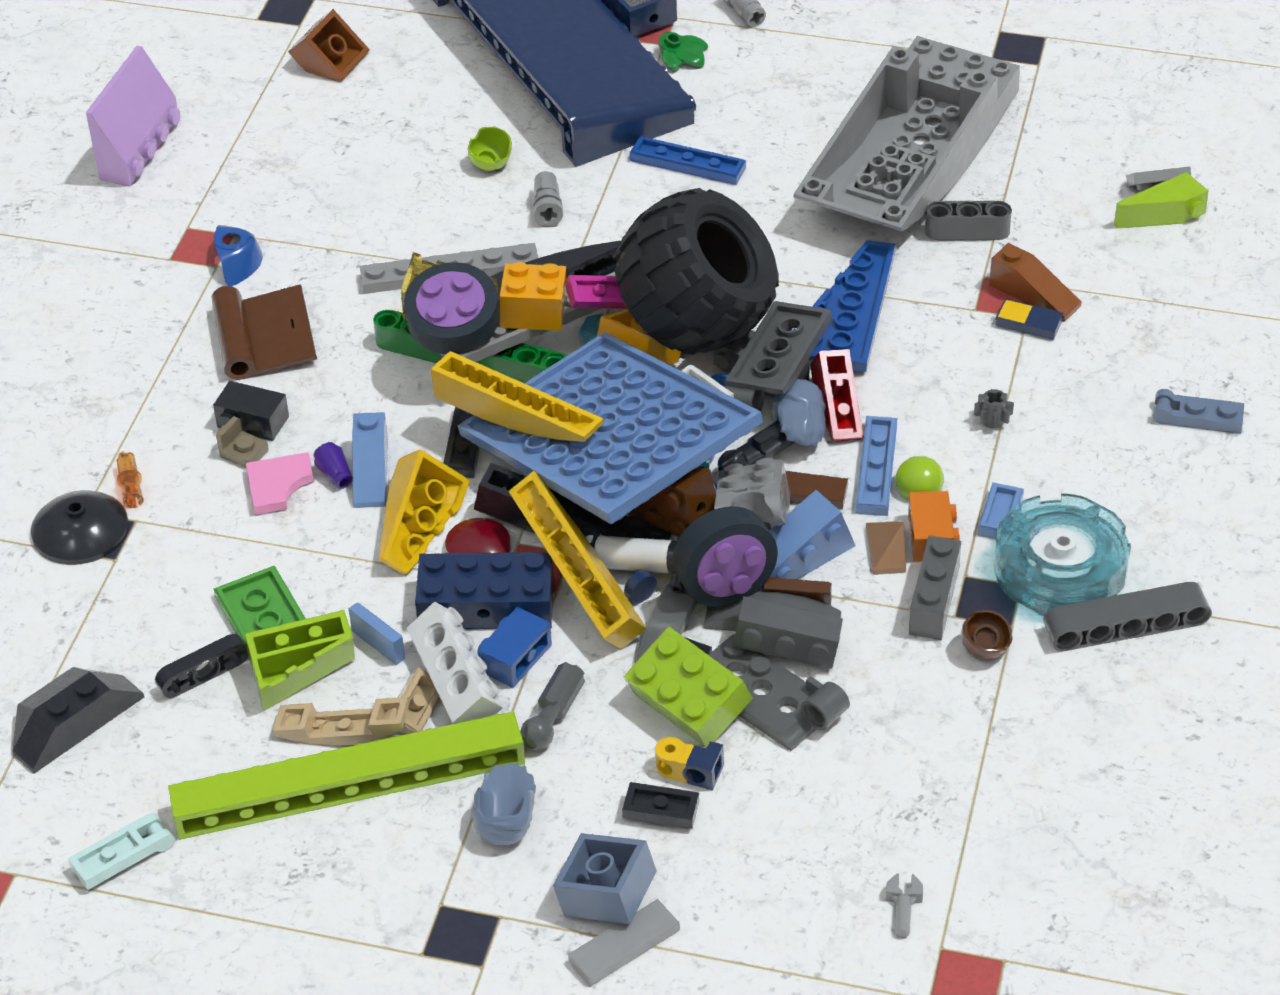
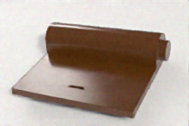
M301 284L244 300L240 291L233 286H222L213 292L211 296L224 372L227 377L234 380H242L317 359Z

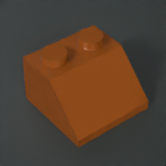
M332 9L316 21L291 47L288 53L306 72L340 82L370 49L339 14Z

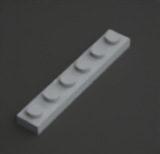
M535 243L362 265L360 266L363 293L368 294L408 288L412 280L421 272L442 263L458 262L473 265L490 277L504 271L505 263H525L537 259L538 254Z

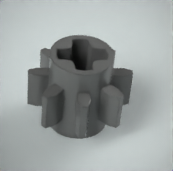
M991 389L984 394L978 395V402L974 403V416H980L981 425L983 424L989 428H998L1004 423H1009L1010 415L1013 414L1014 402L1007 401V393Z

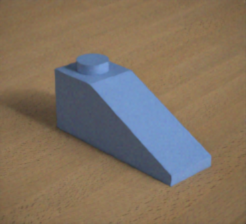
M385 412L354 413L352 429L354 508L385 507L388 461V433Z

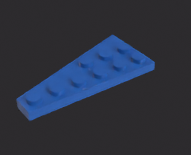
M866 240L851 258L848 268L843 273L840 272L837 275L834 285L830 289L827 288L812 307L830 309L832 321L809 358L810 364L819 351L849 349L853 371L867 372L895 257V243Z

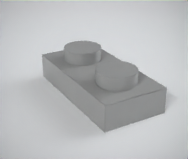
M1191 167L1132 173L1126 175L1127 187L1137 186V191H1144L1153 187L1154 184L1162 183L1185 172L1191 175Z

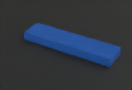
M643 136L638 138L630 151V161L737 185L746 169V160Z

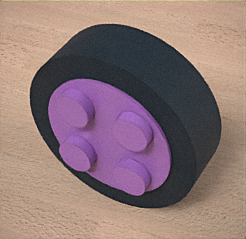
M449 262L432 266L417 275L409 284L405 293L404 310L409 331L417 343L432 352L447 354L451 351L461 354L474 350L489 340L499 324L500 309L496 287L484 271L473 265Z
M736 506L718 508L696 519L682 533L673 553L674 571L690 596L697 602L711 607L733 605L743 600V596L749 597L753 595L769 579L777 562V543L762 520L753 511Z

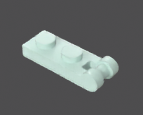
M149 813L69 857L68 861L71 869L86 889L89 890L156 851L164 852L169 850L175 843V837L168 829L162 828L163 822L157 814Z

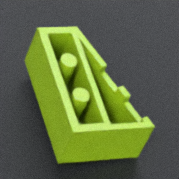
M345 610L245 634L248 656L263 711L355 659L353 636Z

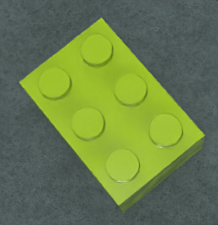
M669 626L623 676L637 697L705 748H707L710 741L715 742L753 699L742 679Z

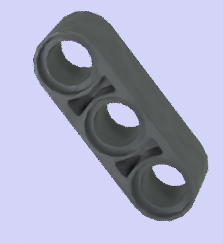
M934 201L926 208L925 234L928 238L938 241L1003 240L1010 235L1012 208L1004 201Z

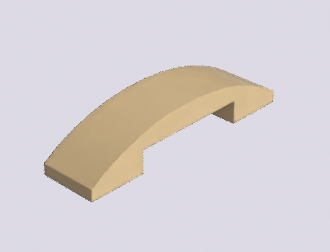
M408 697L376 699L374 707L371 709L317 712L312 703L280 705L272 732L274 736L315 745L339 746L367 743L388 737L401 730L405 722L410 700Z

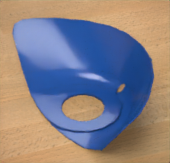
M218 225L216 227L214 244L222 264L225 283L227 286H234L247 279L259 268L263 260L262 251L254 234L249 231L225 225ZM228 234H235L241 237L240 241L234 245H226L222 242V238Z

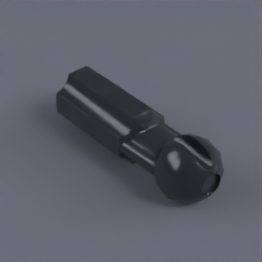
M777 420L748 438L747 442L737 449L725 451L719 457L717 463L718 470H724V467L736 463L743 466L755 464L760 459L775 456L795 442L786 439L787 436L780 431V422Z

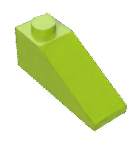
M1185 172L1117 202L1114 226L1116 228L1183 224L1206 213L1209 190Z

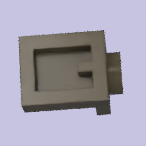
M235 416L223 425L216 434L220 457L244 468H247L246 463L259 461L269 451L268 442L242 431L241 421Z

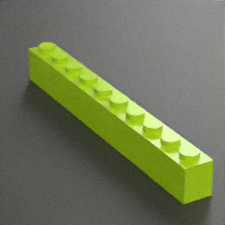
M512 711L438 728H429L410 734L392 736L368 743H359L340 749L322 751L303 757L289 758L284 761L257 765L233 772L219 773L205 778L187 780L168 785L178 839L181 840L489 773L495 765L518 763L519 766L525 765L524 744L515 713Z

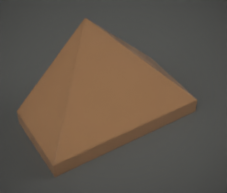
M903 521L866 523L873 575L906 573Z

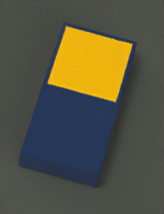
M1005 298L996 316L995 325L1054 340L1063 321V313Z

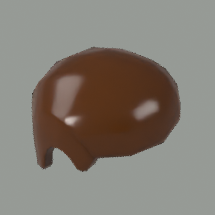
M992 610L973 611L964 621L961 629L963 646L970 655L980 660H993L1000 657L1007 651L1013 640L1010 624L1003 615Z

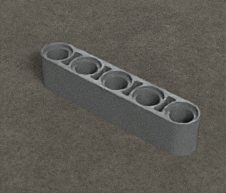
M1184 582L1057 606L1047 611L1043 617V622L1054 647L1059 651H1069L1199 626L1209 620L1212 610L1200 585L1196 582Z

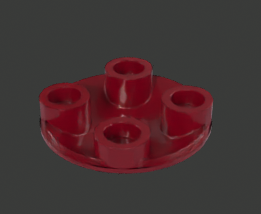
M489 518L464 520L456 524L448 532L445 540L448 553H509L511 550L508 530L501 523Z

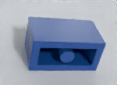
M516 607L508 617L506 616L500 621L498 628L489 638H485L478 647L477 654L487 666L485 670L487 676L514 688L552 646L551 624L528 611Z

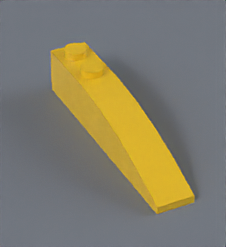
M451 351L431 368L435 398L508 429L551 439L585 442L604 424V419Z
M535 471L531 472L514 486L509 493L602 637L616 647L623 649L644 632L646 626L575 522Z

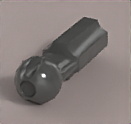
M564 662L556 668L538 699V715L527 719L522 724L520 733L524 745L528 748L540 750L552 743L554 737L553 722L566 716L585 682L583 676L585 673L579 666Z

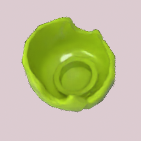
M495 126L480 128L477 135L473 139L470 138L467 148L469 160L477 168L485 171L502 168L508 162L511 155V137L505 130Z
M926 456L908 458L901 463L896 473V487L901 495L909 499V492L941 491L944 484V474L940 465L934 459Z

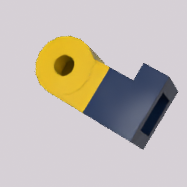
M666 737L659 740L655 746L656 768L661 776L713 791L724 767L723 744L710 741L707 748L684 744L681 739L676 737Z

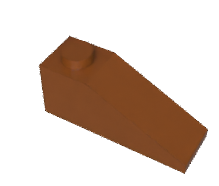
M1007 243L991 258L989 286L1026 304L1062 312L1063 322L1081 307L1082 301L1033 254Z

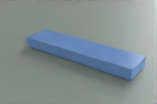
M866 416L856 501V513L888 516L898 418Z

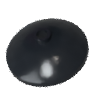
M92 490L72 491L54 498L39 510L31 525V537L36 550L50 561L67 565L90 563L109 555L120 546L128 532V516L124 506L113 496Z

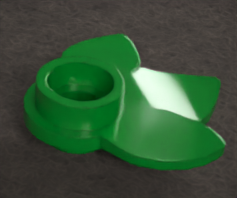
M665 32L659 37L658 45L662 53V61L670 69L675 71L682 63L701 68L704 66L705 58L703 51L708 49V44L701 38L693 35L681 36L675 32Z

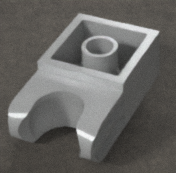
M763 458L752 465L743 466L736 463L724 467V470H719L714 509L730 506L743 507L753 511L762 522L769 523L771 527L786 524L790 508V490L783 459Z

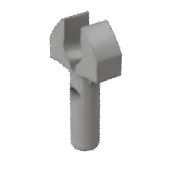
M897 873L886 884V901H894L896 903V935L907 937L910 934L911 905L913 903H922L923 884L912 874L911 888L907 890L906 894H903L902 889L898 887L899 873Z

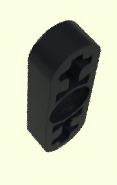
M229 634L162 667L155 676V684L165 697H177L244 663L248 658L247 644L240 635ZM209 661L205 667L196 670L202 663Z

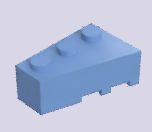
M817 490L787 514L786 524L773 526L769 530L778 548L777 562L770 577L800 579L856 546L841 511Z

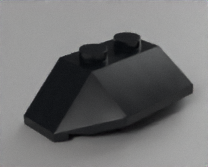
M72 667L17 704L13 755L35 774L144 698V693L123 675Z

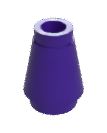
M327 442L320 445L314 451L315 466L337 489H344L353 482V477L340 446L333 442Z

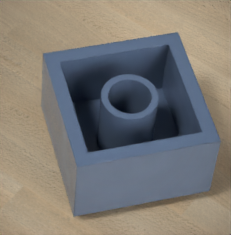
M581 833L553 884V888L565 917L630 925L657 870L646 840Z

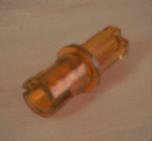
M122 451L118 454L116 460L119 473L116 481L122 490L124 506L136 508L135 497H137L139 505H142L144 502L140 486L142 475L137 471L134 454Z

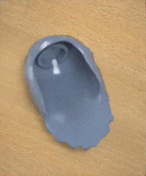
M797 379L790 392L787 391L784 395L775 394L772 398V421L774 423L779 419L780 431L785 433L787 440L806 447L810 445L814 448L817 442L822 441L826 432V419L824 416L826 406L822 391L817 385L806 379Z
M518 763L495 765L489 773L484 774L481 788L478 787L474 794V807L470 812L474 819L476 833L486 842L500 846L517 843L526 835L532 820L536 786L533 775L527 773L525 765L519 766Z

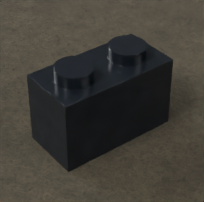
M230 380L213 404L218 428H221L235 416L241 421L242 431L274 441L289 418L286 394Z

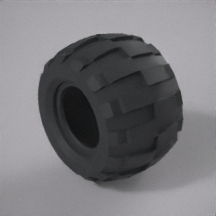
M701 188L677 192L653 204L636 218L622 237L621 244L617 247L615 254L616 268L614 271L616 282L622 299L633 318L647 334L660 344L671 350L676 349L683 354L695 355L696 353L717 350L731 345L747 334L765 316L776 298L775 288L779 286L776 259L763 230L738 203L722 193L711 189L705 191Z

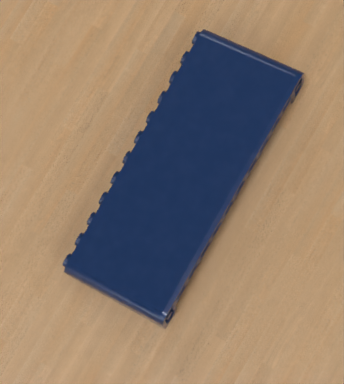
M433 0L438 7L448 4V0ZM450 0L560 127L563 153L575 167L632 147L640 136L654 139L694 124V111H696L694 98L682 89L680 83L668 74L666 68L654 59L653 54L641 45L640 40L628 31L626 25L621 23L615 17L613 11L608 9L601 0Z

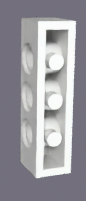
M434 602L407 627V630L452 723L456 724L497 714L503 709L497 696L499 690L488 678L485 672L487 666L476 654L473 648L475 642L465 632L461 624L463 618L454 608L449 607L447 609Z

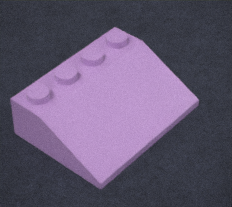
M137 45L86 111L99 179L131 186L135 179L142 174L143 168L154 157L156 150L162 142H165L172 128L180 120V110L177 107L176 96L142 46Z

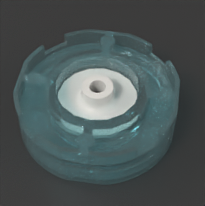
M1061 493V500L1040 501V495L1018 503L999 523L994 556L996 579L1010 599L1041 616H1044L1047 611L1057 606L1118 595L1126 583L1131 543H1129L1125 534L1126 526L1113 511L1083 496Z

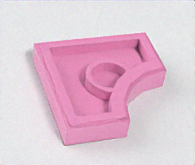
M309 452L246 463L255 515L286 510L287 501L291 494L302 485L314 482Z

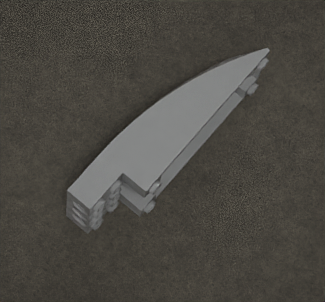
M916 36L908 50L892 46L794 192L793 197L898 231L905 230L926 214V208L930 203L940 201L948 193L981 151L1019 91L1020 65L920 36ZM934 117L940 119L941 123L929 126L925 121ZM917 136L929 138V142L921 145L916 144L913 140Z

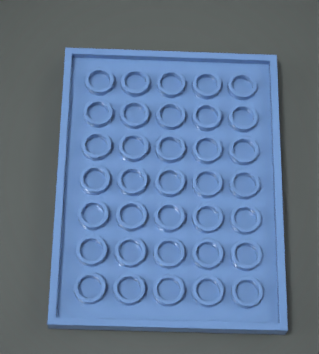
M604 332L524 383L603 418L604 424L585 442L534 436L508 429L475 415L459 424L458 429L462 437L527 475L535 471L547 487L612 524L622 519L639 505L649 501L651 497L666 487L674 484L676 480L691 470L698 468L703 462L718 452L725 450L727 446L742 436L750 433L752 429L763 423L761 412Z

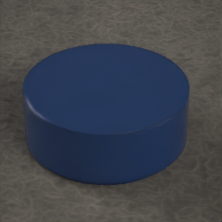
M647 570L637 571L627 580L624 594L633 603L640 604L653 594L657 586V579Z

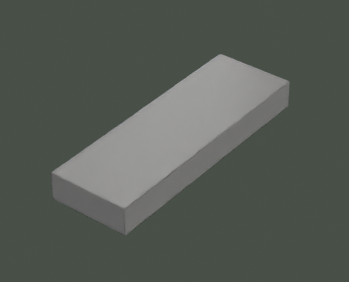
M656 899L637 911L630 925L618 923L569 953V963L589 986H592L680 931V923L659 899Z

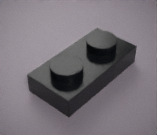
M630 782L622 808V816L625 819L693 829L700 802L699 792Z

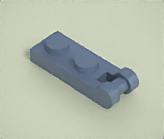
M1160 389L1155 394L1156 406L1153 410V419L1157 423L1241 434L1245 403L1175 395L1169 389Z

